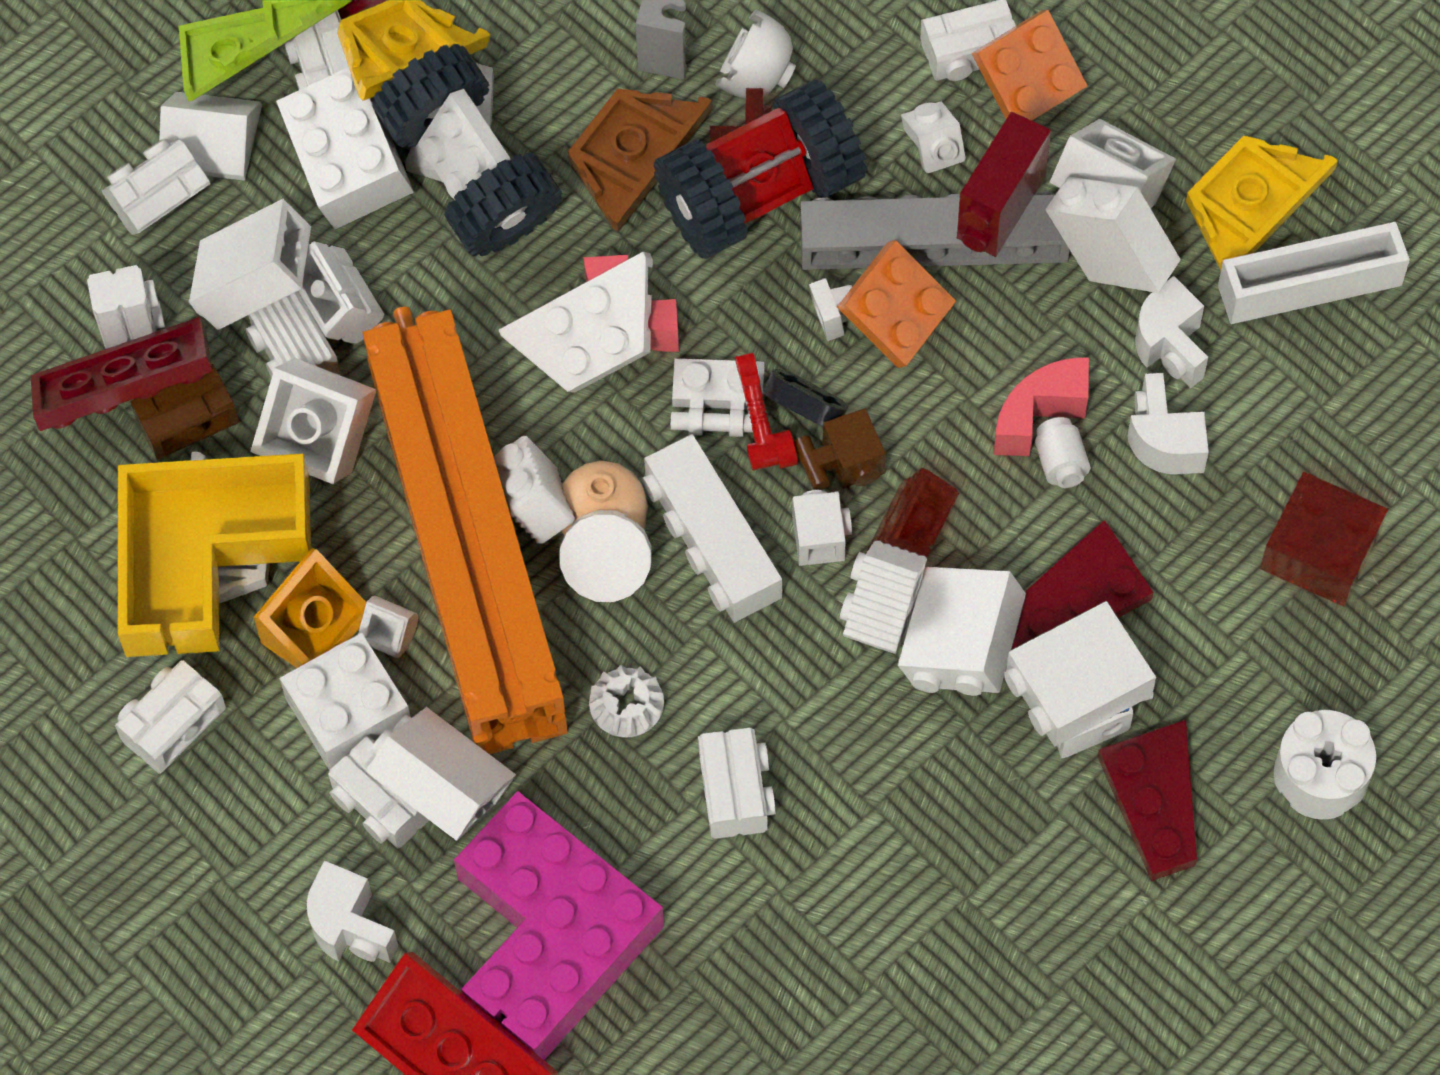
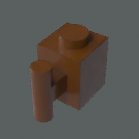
M866 408L824 422L823 447L815 449L810 436L807 435L801 436L794 441L796 452L813 490H824L830 485L825 471L833 468L842 488L852 485L865 486L876 481L880 475L885 474L886 453Z

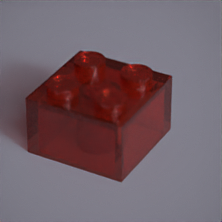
M1303 471L1266 544L1260 570L1345 607L1382 531L1388 508Z

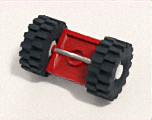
M814 79L776 98L772 104L773 111L706 145L702 141L699 142L698 139H695L655 159L653 167L656 170L654 176L660 184L657 187L665 199V207L667 211L671 212L673 216L672 221L676 228L679 227L681 230V236L685 242H689L694 253L697 252L700 258L707 259L746 239V223L809 191L816 192L820 198H826L865 178L864 172L867 171V167L863 161L866 159L864 152L859 148L861 144L859 137L854 134L852 129L854 126L850 118L847 119L845 116L844 107L840 102H836L835 94L831 89L827 90L826 85L822 81L818 82V79Z

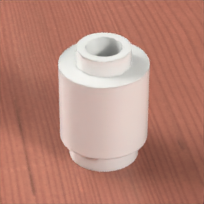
M1064 417L1053 418L1043 422L1036 430L1035 445L1048 483L1058 485L1061 488H1071L1080 484L1089 473L1091 467L1078 428L1072 425L1068 418Z

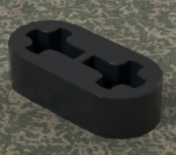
M773 369L763 390L764 394L771 400L820 426H823L824 422L844 416L848 409V405L837 396L791 372L781 369Z

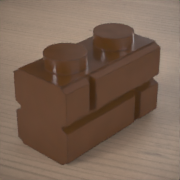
M212 364L213 372L205 374L203 378L194 383H178L162 389L161 392L151 398H135L130 401L137 423L157 460L239 423L234 403L214 364Z

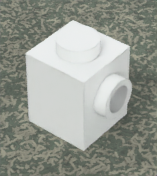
M811 490L803 493L801 496H794L792 517L799 566L845 561V536L852 535L849 508L840 507L839 493Z

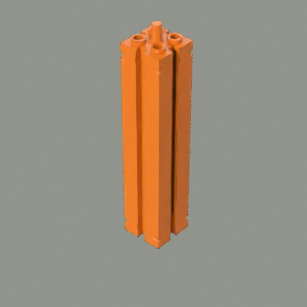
M405 306L399 307L393 311L395 323H380L371 330L363 331L362 334L372 381L376 389L382 417L472 740L488 754L512 749L513 743L530 738L531 743L568 734L562 691L556 677L555 667L451 309L442 312H424L415 318L414 323L411 309Z

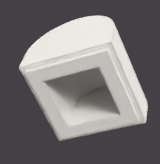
M372 596L366 603L358 634L362 633L372 648L399 658L406 651L414 636L418 623V614L380 597Z

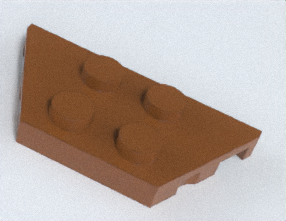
M616 89L569 149V162L614 230L619 232L657 182L654 176L656 170L653 167L655 159L685 145L712 111V100L707 97H698V102L672 100V94L654 92L652 94H643L637 90Z

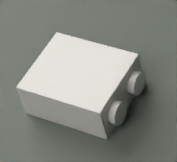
M1068 176L1045 209L1089 281L1159 293L1181 260L1138 187Z
M281 199L200 240L189 304L192 305L197 314L204 317L219 330L301 290L311 226L284 199Z
M925 567L898 667L909 679L913 687L924 692L935 693L939 689H949L971 696L980 695L981 692L1000 693L1004 672L1007 667L1008 653L1012 648L1026 595L1025 591L1010 571Z
M1107 601L1009 651L1006 672H1004L1006 683L1011 692L1016 697L1022 695L1031 709L1028 711L1035 730L1041 736L1047 734L1054 747L1151 697L1156 676Z
M427 707L412 718L405 715L392 732L386 729L379 736L370 750L375 757L366 770L369 775L456 841L495 808L516 776L515 773Z

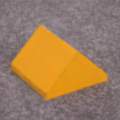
M311 548L253 618L261 644L298 668L351 639L360 628L367 602L317 549Z

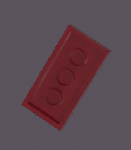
M201 317L30 375L33 418L39 431L51 427L54 429L67 427L77 418L92 413L104 414L110 412L126 401L135 398H151L164 388L178 383H194L203 378L205 374L213 372L207 331Z

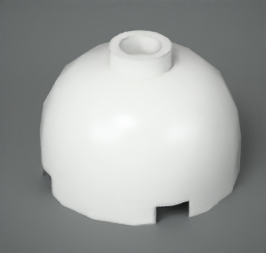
M756 9L749 17V19L756 23L752 24L749 31L742 28L722 65L720 72L728 73L727 78L717 79L715 83L722 90L743 99H759L767 96L776 85L784 88L796 67L795 64L789 62L793 46L787 31L775 19Z

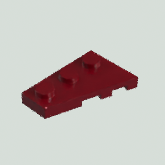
M1186 720L1099 749L1097 757L1150 880L1154 881L1194 867L1197 861Z

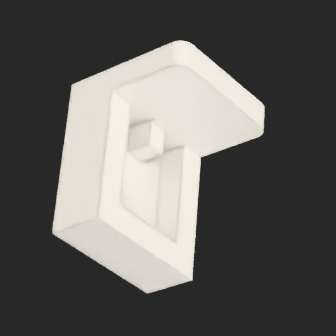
M942 101L924 103L913 111L901 114L904 131L918 147L922 168L926 173L965 161L966 156L960 124Z

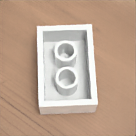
M349 67L276 101L318 208L334 229L414 193L393 139L372 107V102L375 101L374 97L365 101L359 98Z

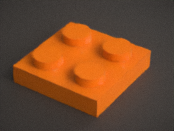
M1049 10L1039 11L971 53L1005 119H1007L1012 111L1033 121L1088 86Z
M896 240L885 244L838 304L837 308L897 368L908 365L955 304L956 300Z

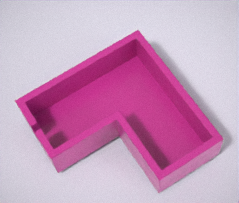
M519 791L511 797L454 859L458 880L517 927L465 984L461 991L543 1060L548 1057L664 927L663 907ZM501 1013H503L506 1016L504 1020L502 1019Z

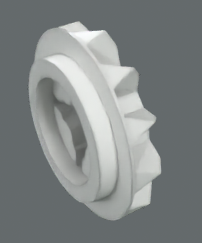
M620 665L616 670L609 673L603 671L601 678L594 686H591L589 707L594 721L602 730L617 737H634L649 731L658 722L663 712L664 696L656 677H651L644 672L641 666L633 669ZM633 687L634 700L639 703L637 705L629 703L626 709H623L621 715H619V701L613 696L616 694L624 696L627 690Z

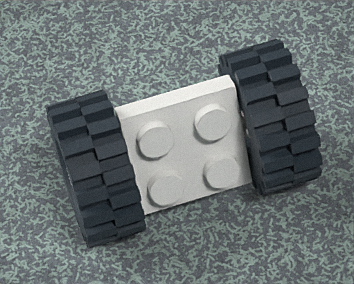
M453 44L450 48L448 45H443L439 47L437 52L433 50L424 53L423 58L419 60L414 58L408 62V67L404 70L398 69L392 74L394 76L392 80L385 81L382 84V91L376 92L372 107L396 144L403 148L406 145L409 148L415 147L417 144L419 145L425 159L432 165L446 186L449 195L454 198V201L448 203L444 216L469 254L474 257L479 254L480 256H486L491 250L496 253L501 251L506 244H509V246L518 242V238L525 234L527 236L533 232V227L542 225L547 220L546 215L554 213L557 209L556 205L561 203V195L563 194L540 158L536 154L533 156L532 153H526L523 157L519 154L510 159L476 108L485 100L483 96L489 93L490 89L488 86L490 85L463 45L460 47L459 44Z

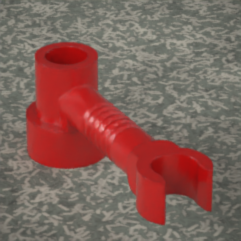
M754 353L736 356V367L745 401L747 402V410L749 411L748 414L750 415L749 418L751 419L750 422L755 443L746 444L752 471L779 465L780 469L798 465L790 430L773 434L771 432L767 413L765 412L766 408H764V400L762 399L763 394Z

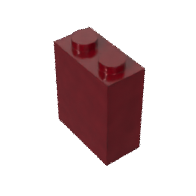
M1010 112L960 193L956 238L961 240L966 247L975 252H986L997 257L1046 177L1051 137L1050 129L1017 113Z

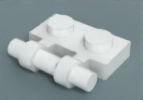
M674 359L673 407L690 408L689 412H671V430H688L689 435H703V431L729 432V436L743 437V432L753 433L750 415L744 414L748 406L746 405L747 402L745 401L735 361ZM756 361L763 394L764 362ZM704 408L730 409V414L704 413Z

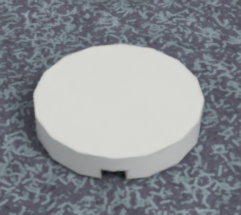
M596 510L580 516L567 530L560 546V568L566 582L579 595L595 602H616L631 596L644 584L651 568V544L645 530L637 522L635 523L632 519L627 518L625 514L615 510Z

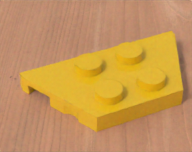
M388 0L342 19L337 31L358 96L362 101L372 98L376 92L382 91V84L394 78L392 74L398 69L404 70L409 66L408 62L414 58L417 60L423 58L425 52L430 50L437 52L440 46L448 45L450 48L453 44H459L460 47L463 45L469 54H473L487 48L491 35L482 28H479L473 34L453 25L455 16L443 10L431 8L421 0Z
M1243 135L1187 192L1186 203L1220 270L1222 269L1223 260L1255 253L1336 169L1338 160L1329 155H1324L1323 160L1297 154L1298 148L1282 144L1270 145L1264 140Z

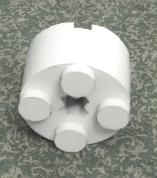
M1332 710L1304 712L1295 719L1283 736L1274 766L1275 785L1279 792H1282L1290 802V806L1294 810L1314 819H1333L1343 815L1344 812L1357 805L1363 799L1376 764L1375 745L1370 736L1368 726L1363 721ZM1322 762L1328 764L1329 767L1322 766Z

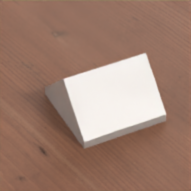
M175 92L161 105L159 141L165 138L168 144L177 140L184 142L194 157L195 162L206 176L245 181L262 108L261 102L201 95L195 100L188 102L184 92Z

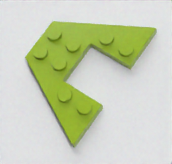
M262 0L263 8L179 25L183 88L188 102L195 100L352 0Z

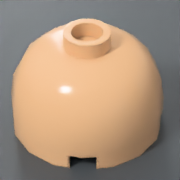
M607 461L586 463L572 471L562 483L563 495L570 504V509L575 517L573 523L580 516L596 510H615L625 514L627 518L632 519L635 523L637 522L645 530L648 505L644 488L635 474L619 463ZM570 524L561 531L564 534V536L566 535L567 530L572 526V524Z

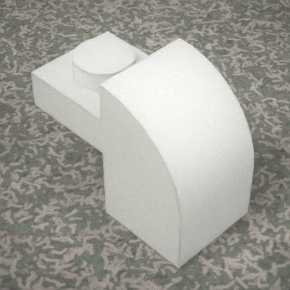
M1175 276L1165 282L1159 293L1152 292L1144 301L1139 314L1135 345L1138 356L1146 368L1161 358L1164 368L1172 377L1176 379L1181 378L1192 388L1204 378L1208 356L1188 337L1200 328L1204 305Z
M1163 373L1145 374L1142 391H1135L1136 415H1131L1127 435L1133 453L1143 464L1161 473H1204L1209 453L1204 412L1168 414Z
M324 861L307 898V914L318 945L328 956L337 961L340 960L346 946L349 945V950L364 960L374 962L376 958H380L390 963L398 948L395 931L361 917L372 896L368 879Z

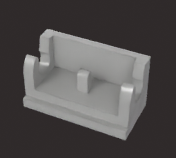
M642 0L635 23L638 70L685 79L687 72L685 53L688 52L684 38L685 22L675 18H666L663 16V12L667 9L685 11L686 3L683 0Z

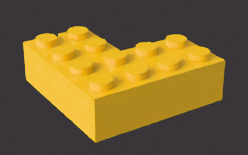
M304 453L118 465V637L126 657L168 655V646H175L177 654L220 651L219 567L300 562L311 550L310 480Z

